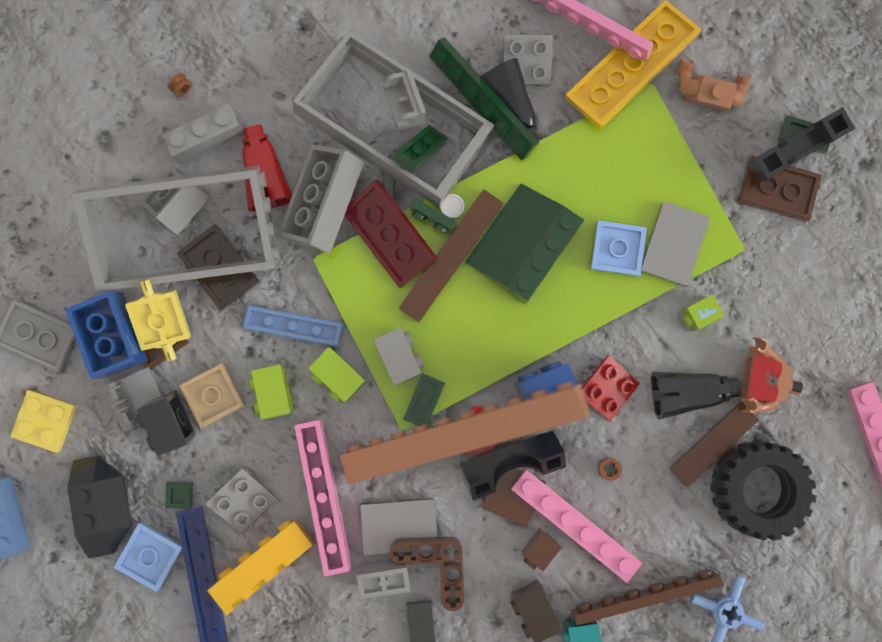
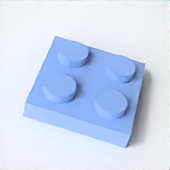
M598 220L596 222L590 270L639 277L641 275L647 227Z
M140 522L114 568L158 592L182 552L184 545Z

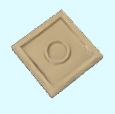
M220 363L178 385L200 429L246 406L225 363Z

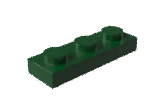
M429 124L398 149L392 160L412 174L445 146L448 138Z

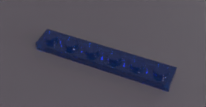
M203 506L176 512L200 642H229L223 610L207 591L217 583Z

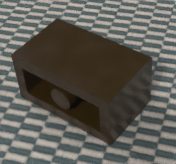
M538 580L511 592L514 600L510 601V604L516 616L522 615L525 623L521 624V627L527 639L532 637L534 642H542L562 632L561 626Z

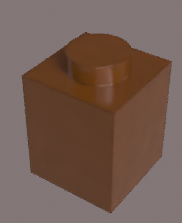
M539 528L521 551L523 556H525L523 561L533 570L538 567L544 571L562 547Z

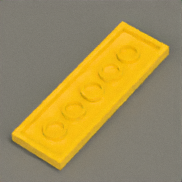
M667 0L662 2L633 30L636 34L653 42L652 52L647 61L635 59L626 50L615 47L565 95V100L598 129L604 127L700 34L701 28Z

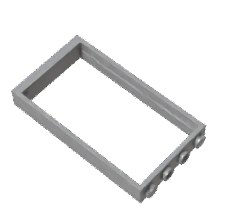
M348 31L344 38L341 37L340 40H337L332 53L324 56L320 63V68L309 75L304 88L296 91L295 96L292 98L293 113L375 167L388 173L395 180L439 208L491 136L494 124L412 72L421 99L476 135L437 189H434L415 175L401 168L398 164L308 106L350 52L386 76L408 69L351 31Z
M260 166L83 188L73 192L71 196L96 292L141 286L139 282L150 279L151 285L274 269L277 260H280L278 245L274 246L273 236H276L275 224L269 220L268 212H271V202L269 197H265L263 187H267L265 173L260 172ZM250 179L265 259L111 278L92 199Z

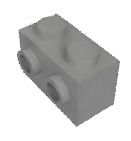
M400 327L374 339L394 386L422 374L420 369L424 365L419 353L414 355L410 348L411 345H414L409 331L403 332Z

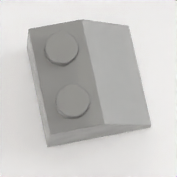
M171 167L162 178L182 175ZM196 186L151 191L140 204L157 220L178 235L189 226L190 220L194 215L205 207L209 197Z

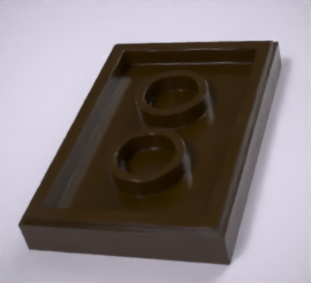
M216 224L177 252L188 269L244 261ZM253 271L197 279L220 311H223L260 283V280Z

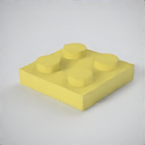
M27 390L10 437L56 453L61 452L77 405L33 390Z

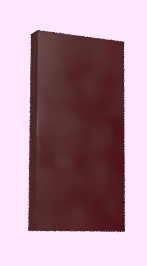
M374 180L348 204L345 217L399 288L404 287L438 258L379 180Z

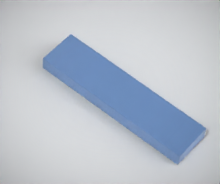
M247 305L243 329L339 347L344 324Z

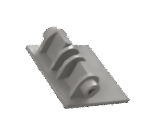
M505 34L503 42L504 62L518 58L525 84H551L553 35Z
M149 367L103 387L123 432L139 425L136 417L138 408L149 400L162 396Z
M241 468L205 503L240 533L245 531L277 499L252 477L253 474L248 468Z

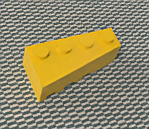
M298 518L294 522L288 519L277 528L280 533L273 538L268 535L257 544L260 549L253 554L249 550L238 559L240 565L233 570L229 566L218 575L220 580L207 591L226 616L242 600L249 598L261 585L270 581L281 569L287 567L316 542Z

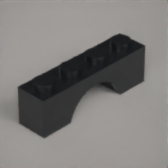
M844 107L749 160L747 164L758 183L856 128Z
M552 430L504 448L493 450L484 455L470 458L467 461L461 462L460 467L464 482L473 501L496 493L499 479L509 470L526 467L546 475L566 468L565 451Z

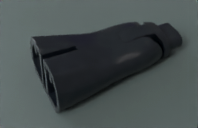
M518 58L505 61L481 75L480 77L539 141L535 132L537 130L535 113L526 91Z
M652 372L650 378L654 413L659 420L694 410L714 407L725 401H730L731 398L740 397V386L737 377L728 378L727 376L710 373Z

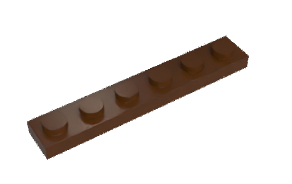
M710 569L701 570L696 573L697 576L690 578L679 576L672 579V583L664 585L662 582L653 583L648 586L649 589L642 591L631 589L624 592V596L616 598L614 595L605 596L600 599L601 602L594 604L583 602L576 605V609H572L571 612L576 625H581L724 585L721 576Z

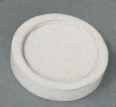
M449 194L440 206L443 214L451 219H455L462 215L465 205L459 195Z

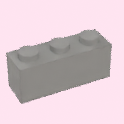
M227 104L162 136L172 157L181 164L243 135L244 131L235 111L230 104Z

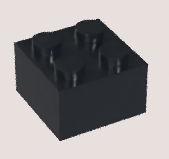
M177 390L149 400L137 409V421L141 428H145L148 435V446L151 451H155L157 457L187 445L196 435Z

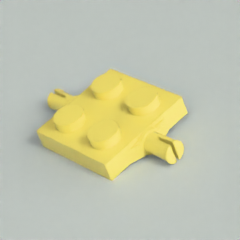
M150 279L142 280L139 283L144 296L125 304L140 349L143 351L151 348H162L166 362L173 361L177 357L172 345L177 341L191 337L176 289L164 293H154Z

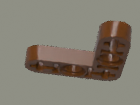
M451 536L400 538L392 542L389 555L396 564L440 563L442 605L448 611H457L463 606V553L459 539ZM449 544H453V547L458 549L453 552L454 561H449L448 550H444L448 549ZM411 545H415V557H411ZM422 545H430L433 548L432 554L422 556L419 553V548ZM399 546H403V550L408 551L404 552L402 557L399 556L398 552H394L398 550ZM455 568L458 570L459 575L456 579L450 580L445 576L446 570ZM450 587H455V596L457 598L454 603H450V599H448L450 598Z

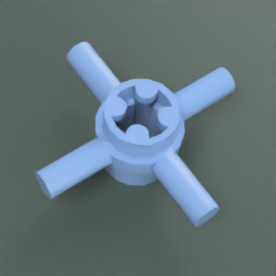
M736 575L729 595L719 596L713 601L698 594H692L690 602L710 610L713 618L718 623L711 642H723L727 629L736 628L741 624L762 632L765 630L766 622L744 614L743 606L738 601L746 578ZM723 609L730 611L729 617L722 614Z

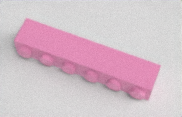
M323 419L294 425L324 577L348 572L352 567Z

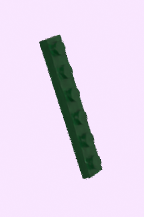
M445 37L439 39L429 55L431 60L479 114L494 124L493 129L520 160L523 161L528 158L539 144L537 139Z

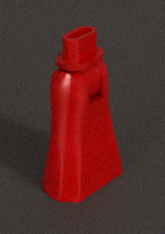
M262 125L244 128L245 138L242 140L244 143L242 149L244 167L260 166V172L265 173L267 187L263 188L265 197L270 198L271 209L289 205L292 192L274 147L268 140L267 134L263 132ZM245 179L248 211L256 212L250 179Z

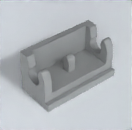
M411 69L387 76L388 82L383 84V89L397 129L401 130L424 124L426 111Z
M390 559L359 564L357 567L356 576L360 599L411 591L408 564H396Z

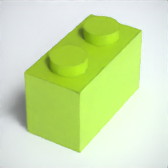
M328 347L308 368L313 372L310 377L320 386L324 383L331 390L328 394L338 403L341 400L348 402L366 382L331 347Z
M279 364L252 370L249 384L251 390L256 393L257 401H254L256 415H260L261 420L294 413L285 366Z

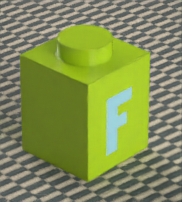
M713 294L681 310L684 324L687 328H691L692 331L699 330L725 316Z

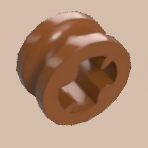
M183 73L175 75L168 84V89L174 91L176 97L184 96L192 87L191 80L186 79Z
M604 458L600 461L598 473L602 478L613 481L620 477L622 467L617 460ZM609 462H612V467L616 471L614 474L610 473L611 476H606L607 471L603 470L605 464L609 466Z

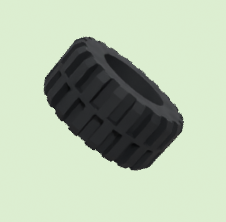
M752 441V443L745 442L739 444L737 449L731 448L726 452L728 455L726 458H720L717 463L720 468L718 471L714 470L712 477L716 478L715 484H711V492L715 493L716 496L712 501L714 506L720 509L718 512L720 517L726 520L733 529L756 539L767 540L769 538L774 541L780 540L782 535L789 537L795 534L793 528L801 529L806 524L803 520L805 516L811 517L814 511L810 509L811 502L816 503L817 495L812 494V489H816V482L809 478L812 475L810 467L803 465L804 459L799 454H793L792 449L775 443ZM760 466H767L772 468L780 479L781 495L777 504L772 509L764 513H755L749 509L745 502L743 494L744 483L753 470Z

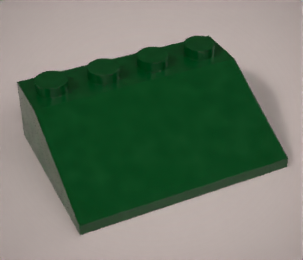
M520 184L465 263L526 304L584 222V219L564 205Z

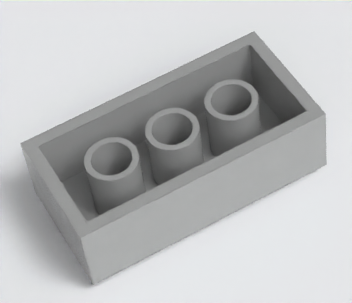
M311 145L277 236L296 245L330 254L364 161L343 149Z

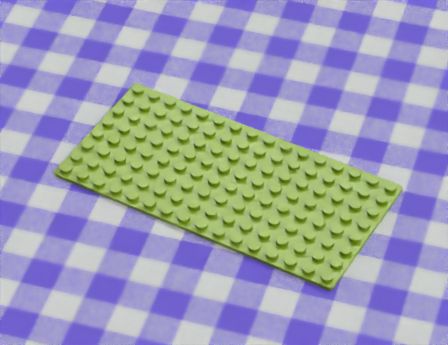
M653 84L645 86L601 129H598L585 117L538 141L539 144L525 160L521 161L516 154H513L454 186L449 194L459 195L465 205L462 215L453 219L457 221V226L483 189L504 204L420 322L404 313L399 307L428 266L404 287L399 288L359 234L333 247L330 254L323 252L314 258V263L400 429L405 430L415 425L403 420L421 375L394 386L374 339L400 327L403 332L409 331L414 345H411L410 348L414 355L419 353L424 365L420 369L421 372L445 382L432 413L434 415L679 286L678 284L641 272L639 277L590 270L596 222L598 220L647 227L644 258L663 202L710 217L690 279L744 251L740 238ZM520 184L564 205L584 219V222L526 304L465 263ZM427 200L422 201L427 205L431 206L432 208L441 212L440 207H436ZM410 208L403 211L428 246L437 255L451 234L448 232L446 234L438 232L433 228L434 224L428 220H425V222L419 221L412 216L413 212L410 211Z

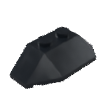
M100 455L73 460L67 488L75 538L88 559L114 554L132 526L124 475L107 463Z

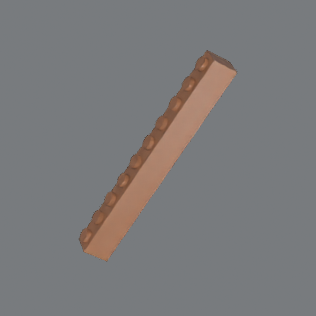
M571 381L555 386L556 391L547 393L546 389L530 393L532 398L522 400V397L518 396L506 400L507 405L498 407L497 403L482 407L483 412L474 414V411L471 410L459 414V419L454 421L447 417L435 421L436 426L428 428L427 424L414 427L413 433L406 434L405 430L391 434V439L384 441L383 437L370 440V445L365 447L362 446V443L347 447L348 452L340 455L348 484L585 419L590 415L581 384L572 386Z

